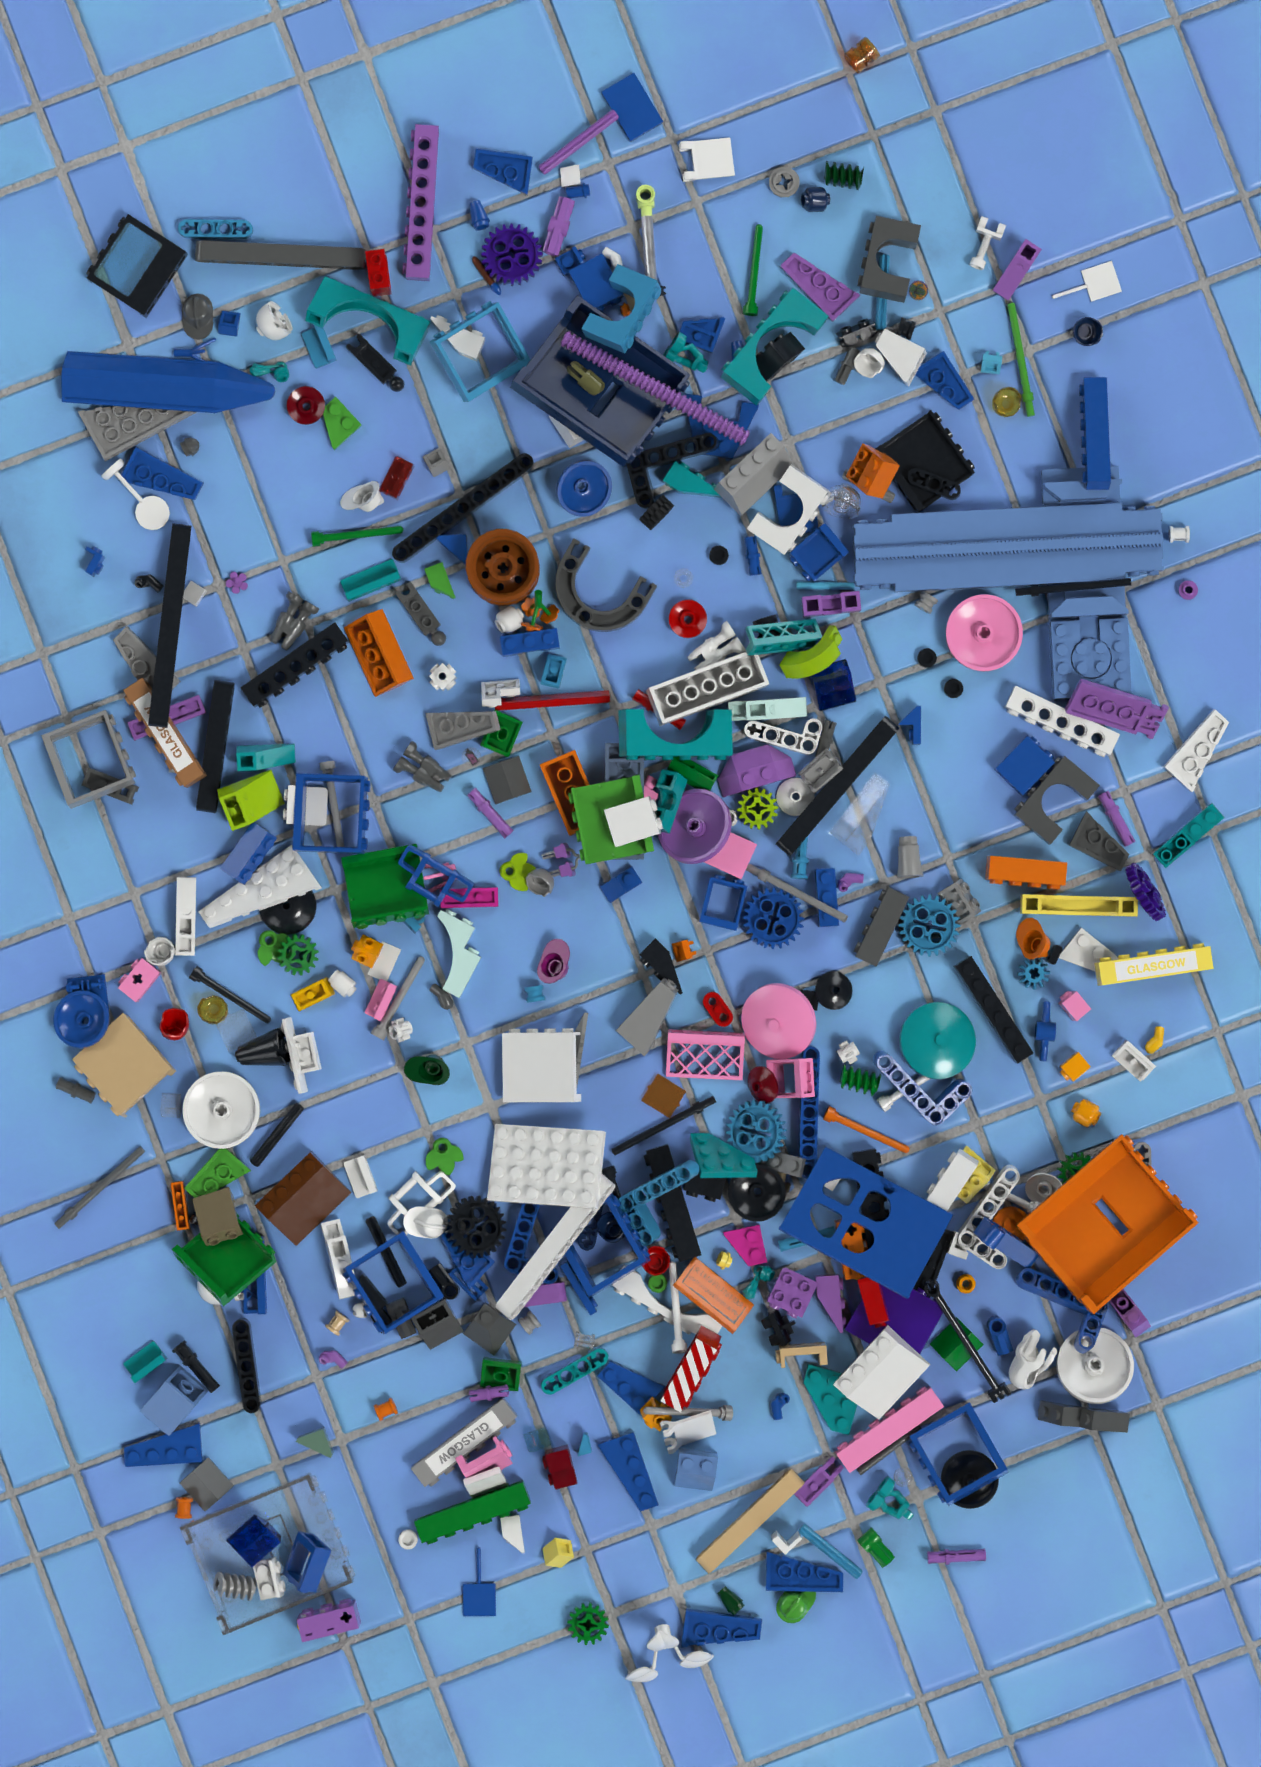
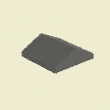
M519 756L483 768L495 805L532 792Z
M209 1457L180 1482L182 1487L204 1511L208 1510L234 1486Z

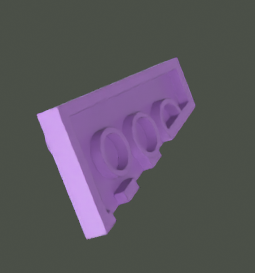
M793 253L780 265V268L816 306L829 315L828 318L832 322L860 297L859 293L849 289L846 285L816 268L796 253Z

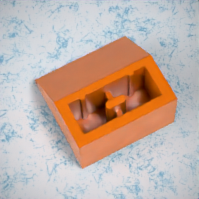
M862 443L845 477L866 495L883 499L900 465L890 456Z

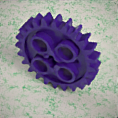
M512 223L508 229L503 224L501 231L499 228H495L496 234L489 232L491 239H484L487 245H482V250L486 252H482L481 257L486 259L482 261V265H488L485 268V272L492 271L490 278L496 275L497 283L503 279V285H506L507 281H510L511 286L514 285V281L521 285V279L528 282V275L534 278L533 270L539 271V267L536 264H542V260L539 259V257L543 256V253L539 252L542 249V245H536L539 238L533 239L534 232L528 234V227H525L522 231L520 230V224H518L516 229ZM519 239L524 244L521 247H517L513 242ZM501 244L505 247V250L498 252L495 246ZM512 251V253L515 254V257L512 258L511 255H509V252ZM496 257H503L500 260L495 259ZM520 258H527L529 263L521 265L518 260ZM508 263L511 267L508 270H503L500 265Z
M1136 863L1127 866L1125 871L1130 882V888L1137 900L1140 901L1145 912L1155 921L1166 917V910L1161 902V895L1154 884L1151 883L1147 873Z

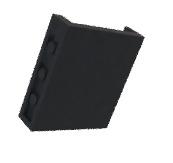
M932 410L890 440L875 448L890 456L900 465L893 481L916 513L921 512L941 498V496L910 485L908 473L911 469L919 468L958 484H961L975 473L973 463L969 459L966 460L962 455L964 453L963 449L958 443L955 445L951 439L953 437L952 433L948 428H943L940 423L942 419L937 412L933 413ZM916 473V475L911 477H913L914 482L917 480L923 481L922 485L925 486L926 479L929 476H925V479H922L919 473ZM932 479L929 482L931 489H937L940 486V482L937 479ZM943 482V488H942V490H941L940 492L943 493V489L948 490V491H951V490L954 489L955 487L952 486L951 489L946 488V487H945V484H946V483Z

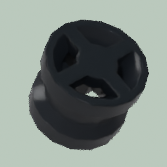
M902 317L896 334L905 336L906 339L910 340L916 322H909L906 318Z

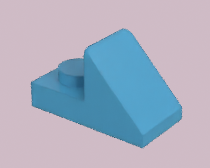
M548 654L540 684L559 689L567 658Z

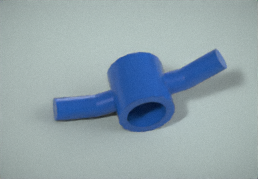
M1048 1001L1043 1002L1042 1021H1036L1035 1040L1041 1041L1040 1061H1047L1048 1042H1054L1056 1037V1022H1050V1002Z

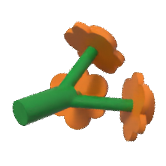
M535 590L534 598L527 597L525 602L521 604V609L525 612V615L527 617L532 616L531 623L521 622V625L525 626L529 632L540 631L543 627L535 623L536 618L540 615V611L543 610L540 620L548 624L557 619V614L560 610L554 604L546 608L542 604V591Z

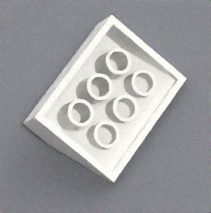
M887 1325L833 1385L848 1399L877 1419H880L931 1364Z

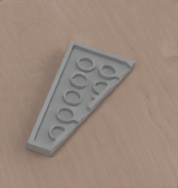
M122 406L98 407L94 410L78 411L104 461L119 455L197 413Z

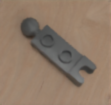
M409 582L407 584L410 589L408 595H403L400 591H396L395 594L425 636L431 634V641L434 645H443L446 641V635L442 631L437 630L441 624L413 584Z

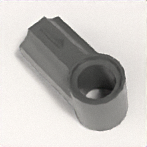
M404 1297L386 1305L392 1321L409 1312ZM411 1318L396 1327L401 1339L416 1333Z

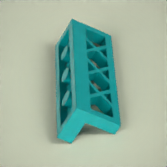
M816 619L747 626L745 629L750 641L746 648L748 656L810 649L822 638ZM812 625L814 632L810 633L803 629V627ZM792 627L793 629L798 631V633L791 634L788 631H786V629ZM775 629L781 635L774 636L769 631ZM758 631L764 636L763 638L755 639L753 632Z

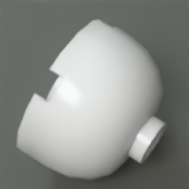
M273 301L268 302L258 311L256 329L261 336L271 340H281L292 333L293 327L286 313L282 315L279 311L281 307Z

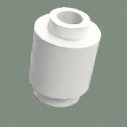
M336 970L328 979V982L331 983L330 986L343 997L347 995L349 997L352 996L357 989L355 987L357 983L343 971Z

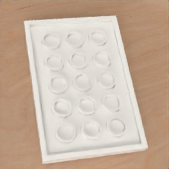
M495 1124L487 1200L598 1209L606 1132Z

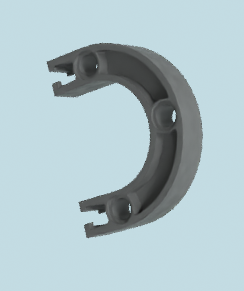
M573 538L561 559L556 573L557 597L564 612L579 626L597 632L616 631L634 622L647 606L657 585L654 583L650 584L649 587L651 589L646 596L637 593L641 583L647 580L640 576L627 600L618 608L610 611H597L589 608L577 595L575 579L590 551V547L585 545L582 548L584 552L580 558H576L571 553L574 546L579 545L580 541ZM573 560L576 566L573 569H567L565 562ZM633 598H640L642 605L634 607L631 603ZM582 612H588L590 619L583 622L579 619V615Z

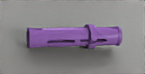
M477 788L467 795L477 806V810L487 817L504 839L514 831L490 805L491 802L481 795Z
M1109 791L1097 796L1105 809V815H1108L1124 847L1135 842L1118 810L1120 809L1119 806L1115 804Z
M984 1548L975 1550L949 1551V1549H944V1551L937 1552L927 1551L928 1564L945 1563V1565H949L951 1562L986 1561V1550Z

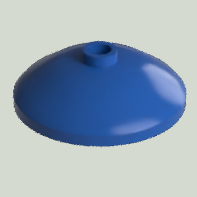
M591 460L575 462L568 466L559 477L556 488L558 501L568 513L574 516H591L599 512L607 504L612 492V481L608 471L599 463ZM582 482V486L578 488V484Z
M81 990L66 995L59 1002L54 1012L53 1024L55 1032L65 1044L75 1048H86L96 1044L105 1035L109 1026V1011L106 1003L101 997L90 991ZM85 1018H88L87 1024H84Z

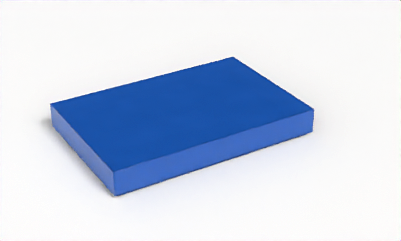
M635 73L601 92L610 109L618 114L619 118L617 120L630 142L663 123L662 118Z

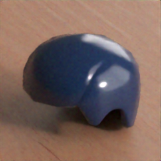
M1085 317L1075 323L1073 337L1077 343L1083 346H1092L1099 343L1103 337V327L1095 318Z
M606 1212L600 1216L597 1227L599 1235L605 1241L614 1243L624 1238L625 1234L612 1212Z

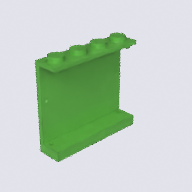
M640 775L571 788L572 792L568 793L570 804H574L575 807L572 817L573 822L578 823L579 830L575 832L577 842L582 843L583 849L579 850L581 861L591 864L654 851L652 837L615 847L604 812L606 809L644 798Z

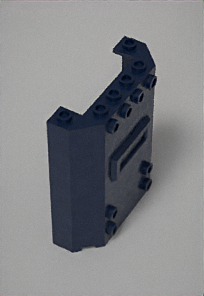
M577 295L566 309L562 320L526 367H522L513 379L510 388L622 467H625L628 463L631 464L636 456L640 455L644 449L643 443L651 440L655 434L653 432L656 426L659 428L666 419L663 416L666 412L670 414L674 408L671 407V404L667 405L665 401L661 402L660 398L656 399V396H650L649 392L645 393L644 389L641 391L640 387H634L635 384H629V381L625 382L624 378L620 379L618 375L614 376L613 372L609 373L607 369L603 370V367H598L597 363L593 364V361H587L586 357L578 356L577 352L573 353L571 349L567 350L566 346L562 347L561 341L565 333L571 331V334H576L577 338L581 337V340H587L588 344L596 345L597 349L601 348L603 352L607 351L608 355L612 354L614 358L618 357L619 361L623 360L624 364L628 363L630 367L634 366L635 370L643 371L644 375L648 374L650 378L654 377L655 381L659 380L661 384L665 383L666 387L670 386L671 390L675 389L677 393L684 392L690 384L688 382L690 374L636 336L634 337L633 345L627 349L625 354L585 337L582 327L590 313L610 321L613 320ZM572 361H577L587 370L590 369L605 383L604 390L597 395L589 394L567 372V367L571 366L570 363ZM614 382L619 388L599 415H594L590 411L611 383Z

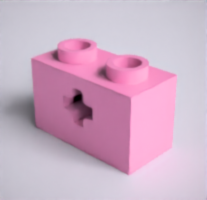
M141 958V960L136 959L130 967L133 970L129 975L124 974L118 982L121 984L118 989L135 1002H139L162 973L145 958ZM135 975H137V976L142 975V977H141L142 983H141V982L135 983L136 978H135L134 976H135Z
M1067 991L1059 997L1061 1001L1058 1004L1072 1021H1078L1091 1010L1077 991Z

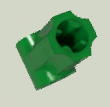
M872 1527L857 1539L864 1550L870 1553L882 1568L895 1558Z

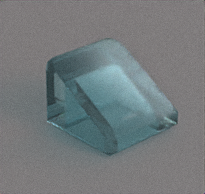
M546 1427L523 1434L529 1452H535L551 1446Z

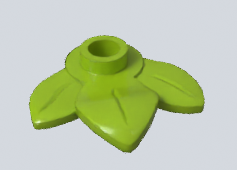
M526 853L513 855L510 861L503 863L500 867L501 877L508 880L511 887L518 891L528 890L526 877L532 870L536 869L533 865L526 863L528 858ZM508 867H511L513 869V873L511 875L506 874V869Z

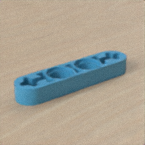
M186 219L179 223L178 231L184 238L246 239L253 234V227L247 220ZM186 224H189V227L196 228L195 224H198V234H195V230H189L186 234L185 231L182 230V228H184ZM223 224L230 226L231 230L228 234L220 232V227ZM233 224H236V228H243V225H246L250 229L246 231V234L236 230L237 234L234 235ZM202 225H211V232L203 234L201 232Z

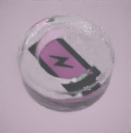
M467 748L462 753V761L465 765L474 767L480 763L481 754L476 748Z

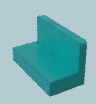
M152 1341L124 1362V1366L132 1375L130 1377L132 1381L136 1383L168 1358L156 1342Z

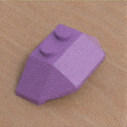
M767 744L730 756L718 778V782L724 798L797 775L791 757Z

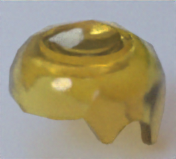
M1012 387L1000 389L993 396V410L997 415L1005 418L1014 416L1021 408V394Z
M215 995L202 998L197 1007L198 1015L208 1024L221 1023L228 1015V1005L223 998Z

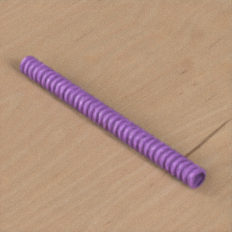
M571 331L565 333L561 341L562 347L566 346L567 350L571 349V352H577L578 356L586 357L587 361L591 360L593 364L597 363L598 367L602 366L603 370L607 369L609 373L613 372L614 376L618 375L620 379L624 378L625 382L629 381V384H635L634 387H640L641 391L644 389L645 393L649 392L650 396L654 395L656 399L660 398L661 402L665 401L667 405L671 404L672 408L676 407V410H681L683 414L687 413L688 417L691 415L692 419L696 418L698 419L697 422L701 421L703 425L707 424L708 428L712 427L714 431L718 430L719 434L723 433L724 437L728 436L730 440L734 439L735 443L739 442V445L742 446L746 442L750 434L749 430L745 431L744 427H739V424L735 425L733 421L729 422L728 418L724 419L722 415L718 416L717 412L713 413V410L707 409L708 407H702L701 403L698 405L697 401L693 402L691 401L692 398L688 399L686 395L682 396L681 392L677 393L675 389L671 390L670 386L666 387L665 383L661 384L659 380L655 381L654 377L650 378V375H644L643 371L635 370L634 366L630 367L628 363L624 364L623 360L619 361L618 357L614 358L612 354L608 355L607 351L603 352V349H597L596 345L588 344L587 340H581V337L577 338L576 334H571Z

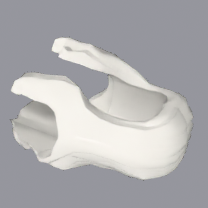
M1035 1329L1024 1335L1021 1343L1017 1345L1015 1350L1016 1356L1009 1369L1010 1382L1023 1390L1030 1389L1034 1385L1037 1376L1049 1368L1057 1354V1349L1053 1347L1045 1361L1046 1350L1042 1348L1039 1353L1036 1347L1041 1334Z

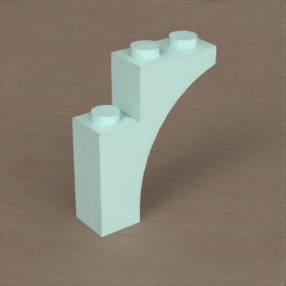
M446 908L445 912L440 910L437 917L442 921L449 933L453 959L449 976L442 989L460 998L481 957L478 956L479 951L471 947L468 950L465 949L475 930L472 927L473 922L464 917L462 921L455 917L456 913Z

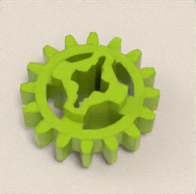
M755 788V793L748 790V796L742 795L744 801H738V804L742 806L737 811L742 812L739 819H745L744 825L750 823L751 829L754 825H757V829L760 830L762 824L767 828L768 821L770 823L774 822L772 816L777 817L778 814L774 810L779 807L774 806L773 803L777 800H771L772 793L766 795L765 789L760 793L758 788ZM753 797L754 802L750 806H745L746 802ZM761 797H764L769 804L765 805L761 801ZM757 803L760 807L767 808L761 810L760 814H756V811L749 810L755 807ZM765 812H770L769 816L762 821V815ZM746 813H751L754 816L755 821L749 819Z

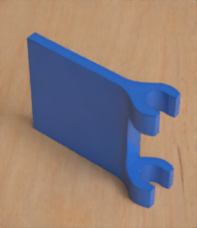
M781 484L774 485L773 490L779 525L790 526L797 523L803 513L801 498L798 494L783 495ZM817 516L813 522L810 520L805 526L808 529L805 533L814 532L818 528Z

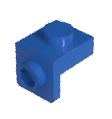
M86 546L85 550L94 556L85 572L94 577L102 571L104 566L102 562L105 557L101 555L103 551L97 547L92 546V548Z

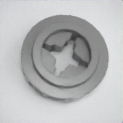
M789 167L777 168L769 178V187L773 194L780 198L792 196L799 188V176ZM781 175H783L785 180L790 181L787 184V190L783 185H777L781 182Z

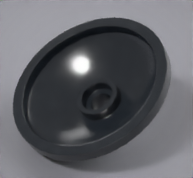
M311 890L306 892L305 895L289 898L286 901L290 903L289 909H284L283 904L285 902L259 910L262 920L271 930L289 935L301 932L310 925L315 917L317 904L315 895Z
M756 1164L757 1177L732 1178L729 1184L728 1198L732 1208L739 1216L749 1221L759 1222L772 1218L781 1210L785 1201L786 1188L782 1177L776 1170L764 1164ZM760 1188L761 1193L755 1194L754 1189Z
M973 1450L961 1451L953 1455L945 1463L941 1473V1482L947 1493L951 1495L969 1485L967 1483L968 1478L972 1477L976 1481L997 1468L992 1460L981 1452ZM999 1478L954 1504L966 1509L979 1508L987 1504L994 1497L998 1489Z

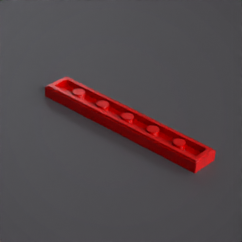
M609 690L505 697L501 698L502 705L496 706L495 710L609 703L610 695Z

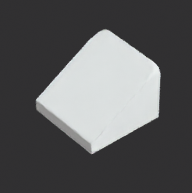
M579 165L560 168L562 188L581 185Z
M190 581L184 590L183 598L197 607L207 591L193 581Z

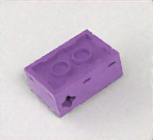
M350 1598L340 1600L339 1604L333 1606L332 1603L321 1605V1608L313 1610V1607L304 1609L297 1618V1628L302 1642L358 1629L361 1624L356 1600L351 1601Z

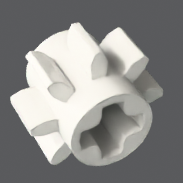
M403 1017L391 1021L392 1026L389 1027V1035L392 1039H397L398 1043L410 1039L413 1028L409 1021H404Z
M844 1041L839 1044L841 1049L836 1052L843 1063L848 1061L849 1064H852L858 1060L856 1056L860 1052L854 1042L848 1043Z

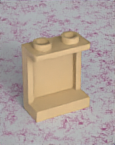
M825 1342L789 1344L782 1347L779 1345V1350H775L776 1362L780 1364L781 1368H785L786 1356L818 1354L819 1364L828 1365Z

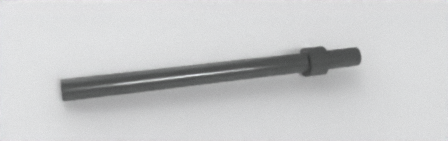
M141 1146L137 1148L73 1207H69L65 1214L54 1223L56 1227L60 1229L70 1219L73 1220L83 1207L136 1161L145 1150Z

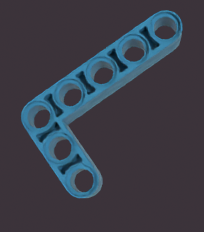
M688 1160L630 1190L619 1198L622 1204L620 1207L623 1212L629 1215L631 1219L630 1224L640 1234L641 1239L639 1240L643 1246L650 1245L661 1235L660 1228L646 1203L697 1176L699 1165L695 1161Z

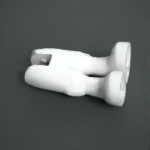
M725 621L721 625V632L715 637L706 639L703 644L689 654L688 660L692 661L703 655L705 661L699 663L694 668L698 670L724 660L731 653H744L746 649L738 637L718 649L720 644L736 636L729 623Z

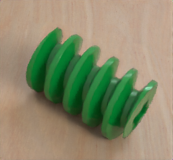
M844 1064L839 1082L842 1089L848 1084V1090L850 1091L855 1086L856 1092L863 1088V1094L870 1090L871 1096H873L878 1090L881 1074L877 1078L875 1072H872L869 1076L868 1070L861 1074V1069L857 1068L854 1072L853 1066L846 1070V1065Z

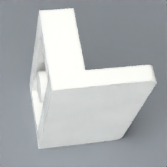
M365 1155L344 1162V1167L356 1198L378 1191Z
M777 1530L771 1535L772 1541L785 1555L802 1540L801 1534L798 1531L788 1541Z

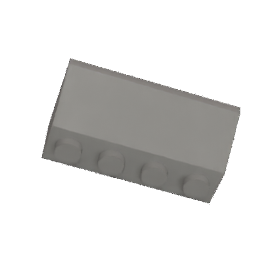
M770 433L717 484L714 490L742 516L782 478L789 466L793 465L785 446Z

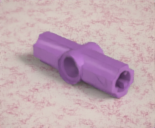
M559 196L554 215L551 216L548 225V235L543 247L544 253L551 256H559L564 237L566 238L569 229V220L575 201Z

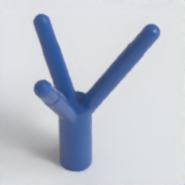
M212 338L192 349H174V357H191L195 360L205 361L194 354L205 353V349L201 348L215 342L216 338Z

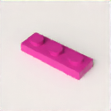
M498 887L472 888L464 902L446 895L441 902V908L499 907ZM468 888L449 890L463 896Z

